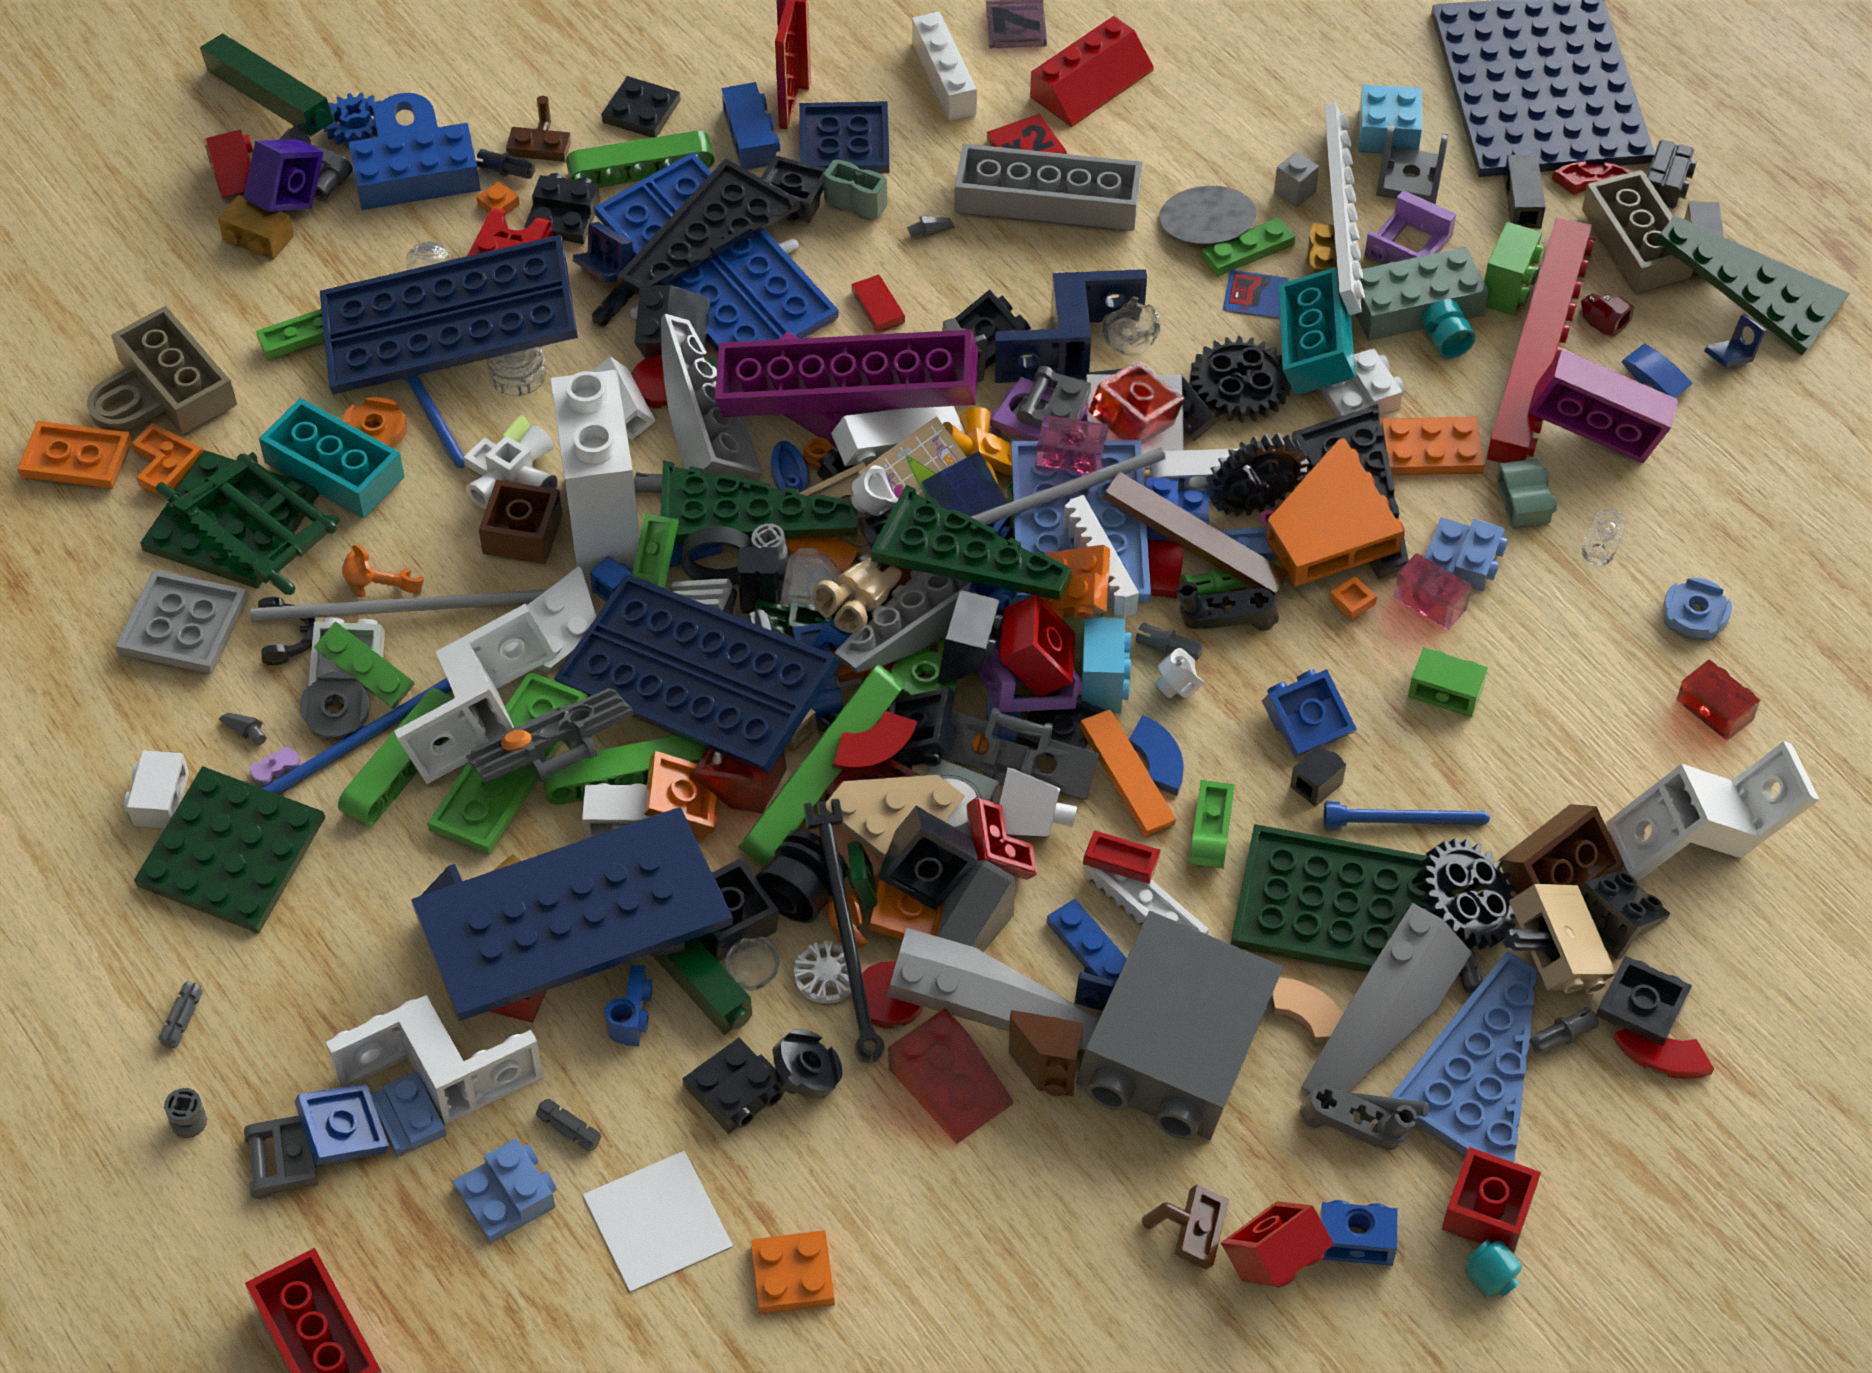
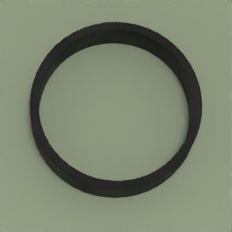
M712 526L701 528L687 536L683 542L682 568L691 579H729L732 585L738 584V566L728 569L708 568L694 562L689 557V554L701 546L710 544H723L737 549L753 547L752 540L746 534L729 527Z

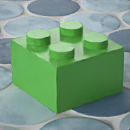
M1506 222L1487 264L1484 279L1489 290L1486 308L1515 316L1519 305H1526L1531 289L1528 288V285L1535 284L1540 267L1535 266V264H1539L1544 251V246L1540 245L1542 232Z

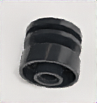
M802 829L791 830L775 850V856L770 857L755 876L779 909V913L792 921L812 923L828 903V896H832L821 837L810 831ZM838 852L843 880H845L848 866L843 856Z

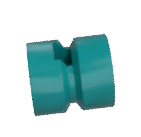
M1452 299L1437 301L1423 313L1422 324L1428 335L1432 338L1433 344L1440 356L1455 358L1472 348L1476 340L1475 333L1468 321L1465 320V316L1456 301Z

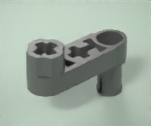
M295 126L289 128L279 139H299L312 145L310 137ZM312 145L324 151L315 198L320 201H326L335 187L342 185L352 173L353 167L346 158L332 151Z
M1327 1084L1315 1087L1304 1099L1299 1110L1305 1124L1310 1127L1318 1128L1326 1124L1375 1147L1379 1146L1388 1150L1395 1149L1406 1139L1409 1129L1416 1124L1414 1121L1418 1119L1416 1111L1408 1105L1399 1106L1392 1114L1388 1110ZM1355 1111L1360 1113V1120H1362L1360 1124L1354 1122L1355 1116L1352 1114ZM1374 1119L1378 1120L1373 1130L1371 1131L1370 1128L1373 1126L1371 1122Z

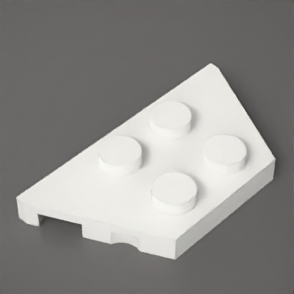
M579 566L527 605L556 655V658L536 668L549 674L568 659L596 618L583 571ZM510 642L503 650H514L519 645V642Z

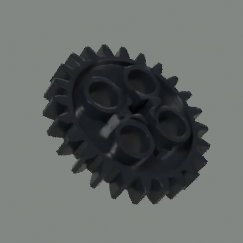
M1238 336L1234 343L1228 337H1225L1223 345L1215 340L1213 341L1212 349L1204 346L1203 354H1196L1195 362L1191 364L1189 384L1192 385V388L1210 410L1216 409L1215 417L1225 413L1227 414V421H1231L1234 416H1238L1241 423L1244 422L1245 416H1250L1254 422L1257 421V414L1259 413L1263 417L1268 418L1269 409L1278 412L1279 404L1285 405L1286 398L1290 395L1291 385L1283 372L1282 355L1276 356V347L1266 350V342L1263 341L1259 345H1255L1253 337L1247 343L1243 342L1241 336Z
M1277 433L1270 439L1268 434H1265L1261 441H1257L1255 437H1252L1250 444L1245 445L1241 442L1237 451L1228 450L1230 455L1228 458L1218 459L1220 466L1211 467L1213 474L1207 476L1206 479L1209 484L1205 485L1213 506H1216L1219 512L1223 510L1225 515L1234 512L1235 516L1238 517L1245 511L1247 516H1250L1254 509H1258L1261 513L1266 505L1272 508L1275 507L1277 499L1284 501L1286 499L1284 494L1287 492L1292 493L1295 489L1293 485L1300 484L1302 481L1301 476L1308 473L1305 468L1309 465L1308 456L1298 440H1292L1290 435L1282 438Z
M1457 838L1449 842L1445 840L1426 853L1427 857L1420 861L1423 868L1416 874L1423 880L1416 885V888L1425 892V895L1419 901L1428 903L1430 908L1426 911L1444 920L1462 942L1465 941L1468 949L1476 945L1479 950L1487 946L1491 948L1505 939V933L1516 927V923L1513 921L1516 917L1509 900L1514 898L1511 896V892L1517 888L1514 885L1507 884L1506 880L1511 874L1502 873L1499 870L1502 866V861H1497L1496 863L1491 861L1492 851L1482 854L1480 843L1471 848L1469 839H1465L1461 843Z

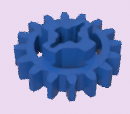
M360 92L357 97H353L351 93H348L347 99L338 96L336 97V104L329 103L334 119L332 124L324 128V132H327L329 140L335 138L337 145L346 142L347 148H350L349 142L369 139L374 136L378 137L375 111L382 101L375 102L373 95L366 99L364 94Z

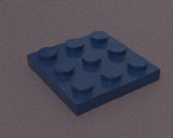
M888 101L799 103L800 162L827 169L833 160H843L854 164L860 170L890 173Z

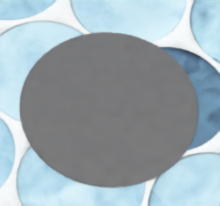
M1200 186L1184 190L1167 200L1160 211V222L1170 235L1186 242L1198 244L1219 243L1236 238L1246 232L1256 219V207L1253 201L1244 193L1223 186Z

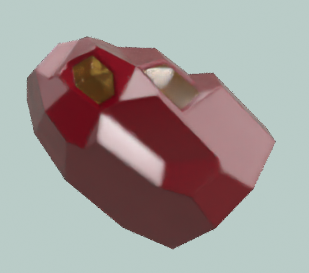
M1592 293L1581 300L1583 317L1591 326L1603 334L1617 335L1632 320L1635 307L1621 296L1615 298L1610 294L1600 296Z

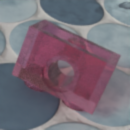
M1044 415L1037 443L1036 465L1051 469L1077 471L1083 474L1102 469L1107 447L1108 425Z
M1416 553L1398 572L1394 598L1449 630L1467 610L1472 585Z

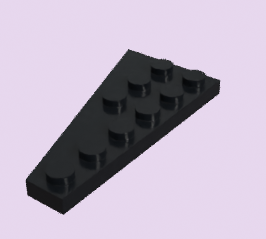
M725 158L617 275L618 284L639 295L640 286L666 285L800 208V200Z
M1378 404L1292 432V440L1297 439L1308 456L1307 460L1310 471L1339 439L1345 438L1350 448L1357 451L1364 470L1371 473L1375 487L1380 495H1384L1387 498L1394 517L1399 518V508L1395 501V488L1388 453L1385 450L1383 440V428L1379 420ZM1404 537L1402 538L1400 552L1368 562L1378 579L1408 569L1409 559Z

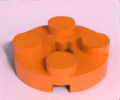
M387 398L364 399V404L355 407V404L351 405L342 417V421L393 449L396 448V445L402 441L406 434L407 424L404 413L399 410L398 404ZM374 422H379L380 425L377 428L367 427L372 426Z

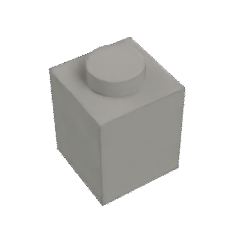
M1295 152L1277 166L1274 193L1295 207H1298L1316 192L1319 166L1300 153Z

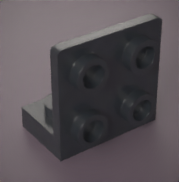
M1620 870L1586 881L1580 888L1582 897L1606 951L1615 959L1624 956L1642 929L1665 921L1670 915V912L1663 907L1662 902L1657 897L1647 894L1636 884V880L1630 874Z

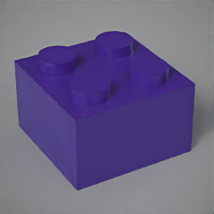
M299 139L255 141L244 199L269 212L312 209L324 151Z

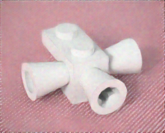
M536 425L529 427L519 443L505 436L496 445L484 437L464 456L465 466L482 475V477L466 486L470 499L477 506L486 510L496 480L556 489L557 477L534 469L532 462L554 448L551 437L546 431Z

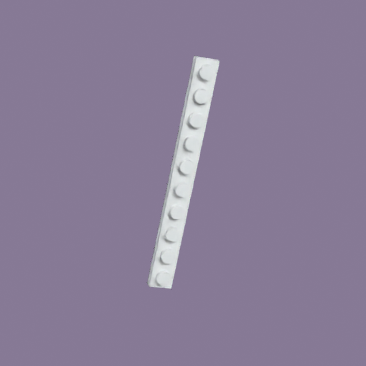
M1335 102L1324 107L1339 293L1349 315L1362 312L1361 299L1365 298V294L1359 280L1363 278V273L1358 259H1361V252L1356 242L1360 237L1354 222L1358 220V216L1353 204L1356 202V196L1351 185L1355 181L1350 168L1353 165V160L1348 149L1351 147L1350 137L1347 132L1350 129L1346 113H1340Z

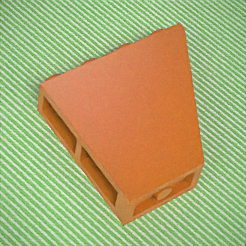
M1342 438L1333 445L1268 518L1265 540L1282 568L1289 572L1287 576L1292 585L1296 587L1400 552L1405 530L1401 520L1395 518L1392 514L1387 498L1384 495H1380L1375 487L1371 473L1364 470L1357 451L1351 449L1345 438Z

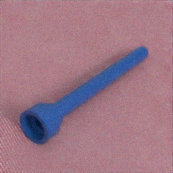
M419 376L403 378V380L408 382L457 468H464V454Z
M1325 802L1323 810L1325 829H1340V826H1346L1347 823L1485 825L1490 820V816L1486 811L1347 809V806L1341 805L1340 802Z

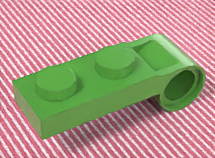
M1200 780L1189 865L1224 869L1235 784Z

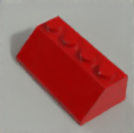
M1113 15L1032 70L1030 98L1067 125L1073 127L1154 71V66L1135 30Z

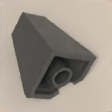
M987 860L977 861L945 899L937 937L972 946L984 952L1014 916L1015 877Z

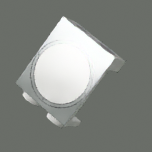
M941 760L938 766H931L926 776L939 775L965 795L946 823L969 836L967 804L976 797L996 804L998 802L999 781L945 760Z

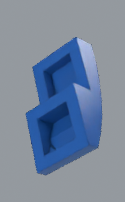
M1645 343L1621 361L1639 383L1644 384L1648 381L1653 389L1673 398H1676L1693 384L1674 363Z

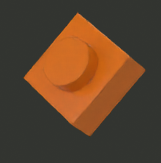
M499 181L476 197L477 205L488 214L492 208L506 210L507 214L520 205L519 196Z
M1354 576L1330 591L1329 600L1352 620L1376 605L1377 596Z

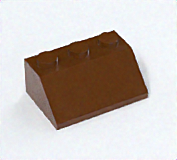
M1575 804L1568 805L1498 860L1502 861L1501 868L1503 872L1511 874L1507 880L1510 885L1516 886L1517 889L1514 892L1518 895L1534 884L1578 885L1580 890L1584 882L1614 872L1624 866V862L1597 806Z

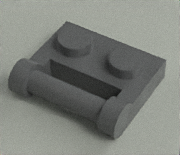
M1040 366L1034 376L1036 381L1025 404L1020 406L1016 417L1021 423L1071 437L1091 393V383L1057 374L1050 367ZM1046 387L1055 389L1044 413L1038 412L1036 409Z
M299 1115L254 1123L244 1128L245 1142L249 1143L253 1181L250 1182L249 1187L252 1198L264 1199L273 1193L318 1185L316 1165ZM273 1137L277 1175L267 1177L264 1141L267 1138Z

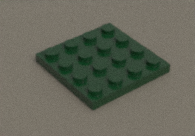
M203 450V453L191 467L176 489V492L180 497L205 483V479L237 460ZM269 471L286 485L292 481L300 485L302 491L297 494L313 505L319 496L316 488L308 483ZM250 473L232 485L260 508L276 494ZM223 494L200 509L261 558H264L284 543ZM287 501L271 514L273 518L293 533H295L305 517ZM169 502L140 542L144 552L256 589L262 583L254 574V570L250 565L240 564V558L231 557L232 552L223 551V545L215 544V539L207 538V533L200 532L199 526L191 525L189 517L184 519L171 509Z
M202 766L135 877L134 882L137 887L253 932L260 933L326 817L321 810Z

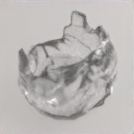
M1132 297L1121 309L1106 315L1102 320L1100 335L1109 346L1129 356L1140 355L1145 352L1157 339L1161 326L1160 318L1155 308L1150 304L1142 305L1138 303L1139 298Z

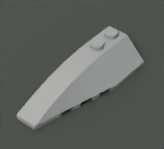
M664 314L661 317L664 384L672 428L685 469L689 470L690 466L701 468L702 473L715 476L724 473L747 479L758 478L762 471L746 423L742 417H723L715 400L717 370L704 359L703 356L707 352L689 320Z
M913 570L910 573L911 579L904 586L899 585L892 592L893 598L884 607L880 605L872 613L873 619L859 631L853 633L834 652L835 656L858 673L874 668L877 664L882 666L911 655L940 641L947 636L960 590L970 592L969 586L972 582Z
M1412 903L1339 1020L1304 1081L1302 1090L1310 1094L1318 1085L1327 1084L1342 1091L1350 1092L1365 1078L1366 1074L1378 1063L1380 1064L1402 1040L1405 1041L1414 1032L1417 1026L1437 1011L1472 954L1444 920Z
M906 928L887 996L1005 1031H1009L1011 1010L1083 1022L1081 1053H1085L1086 1047L1100 1019L975 947Z

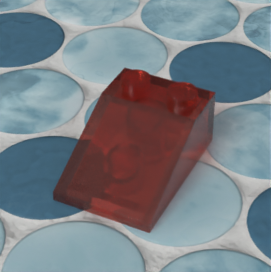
M946 1008L888 1047V1069L956 1144L1013 1104L1012 1097L969 1033Z

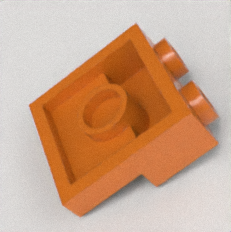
M1105 545L1045 553V555L1071 568L1072 578L1061 601L1040 597L1063 621L1064 618L1068 617L1089 619L1093 617V614L1107 612L1110 548Z
M655 751L649 761L644 815L651 817L681 807L695 838L703 841L708 833L714 832L718 823L715 805L721 792V786L717 784L719 770Z

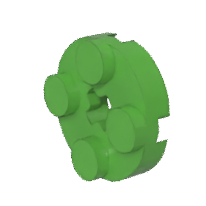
M927 646L911 655L896 660L892 667V675L905 684L898 694L900 697L948 686L956 694L958 680L945 685L937 683L943 655L942 650L938 654L929 651L930 647ZM919 673H924L926 676L932 675L930 679H922L919 677Z

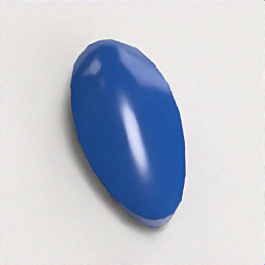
M788 441L778 442L774 446L771 458V473L776 487L784 491L787 487L798 489L799 493L806 490L810 481V473L804 457L792 443Z

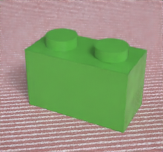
M1423 647L1411 678L1408 697L1473 717L1484 687L1488 667L1479 665L1474 661H1466L1441 651H1434Z

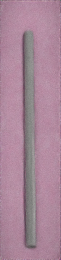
M1161 447L977 514L972 516V518L986 525L1111 480L1119 472L1127 474L1165 460V453ZM870 554L860 557V563L870 557Z
M548 589L251 608V620L255 622L529 604Z

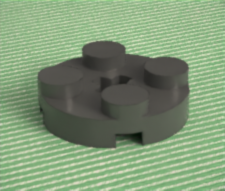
M328 672L317 677V681L313 682L310 687L307 686L303 691L300 701L301 715L311 732L323 739L343 740L362 729L368 719L370 712L369 697L361 683L347 673ZM338 698L340 704L344 705V707L338 713L332 714L331 710L326 709V706L332 704L333 699Z

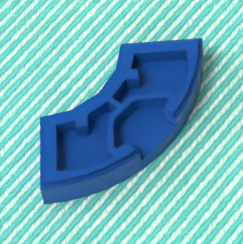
M1142 715L1129 741L1134 750L1140 753L1147 762L1148 773L1157 788L1178 796L1182 786L1184 771L1180 748L1172 735L1163 726L1151 718Z

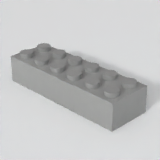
M963 144L955 182L954 212L1134 231L1141 188L1142 162Z

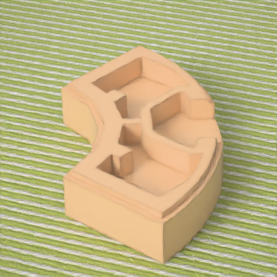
M1279 977L1271 997L1274 1015L1288 1016L1301 1022L1310 1032L1314 1044L1327 1043L1343 1015L1342 1011L1331 998L1317 988L1298 980Z

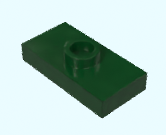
M856 840L847 844L850 868L846 869V874L852 889L856 890L865 910L877 906L878 903L873 865L863 845Z

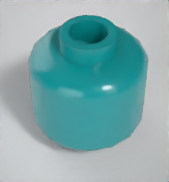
M1487 1239L1465 1258L1469 1262L1466 1265L1465 1273L1485 1296H1492L1499 1292L1504 1297L1520 1284L1516 1276L1521 1272L1522 1264L1502 1241L1498 1240L1491 1243Z

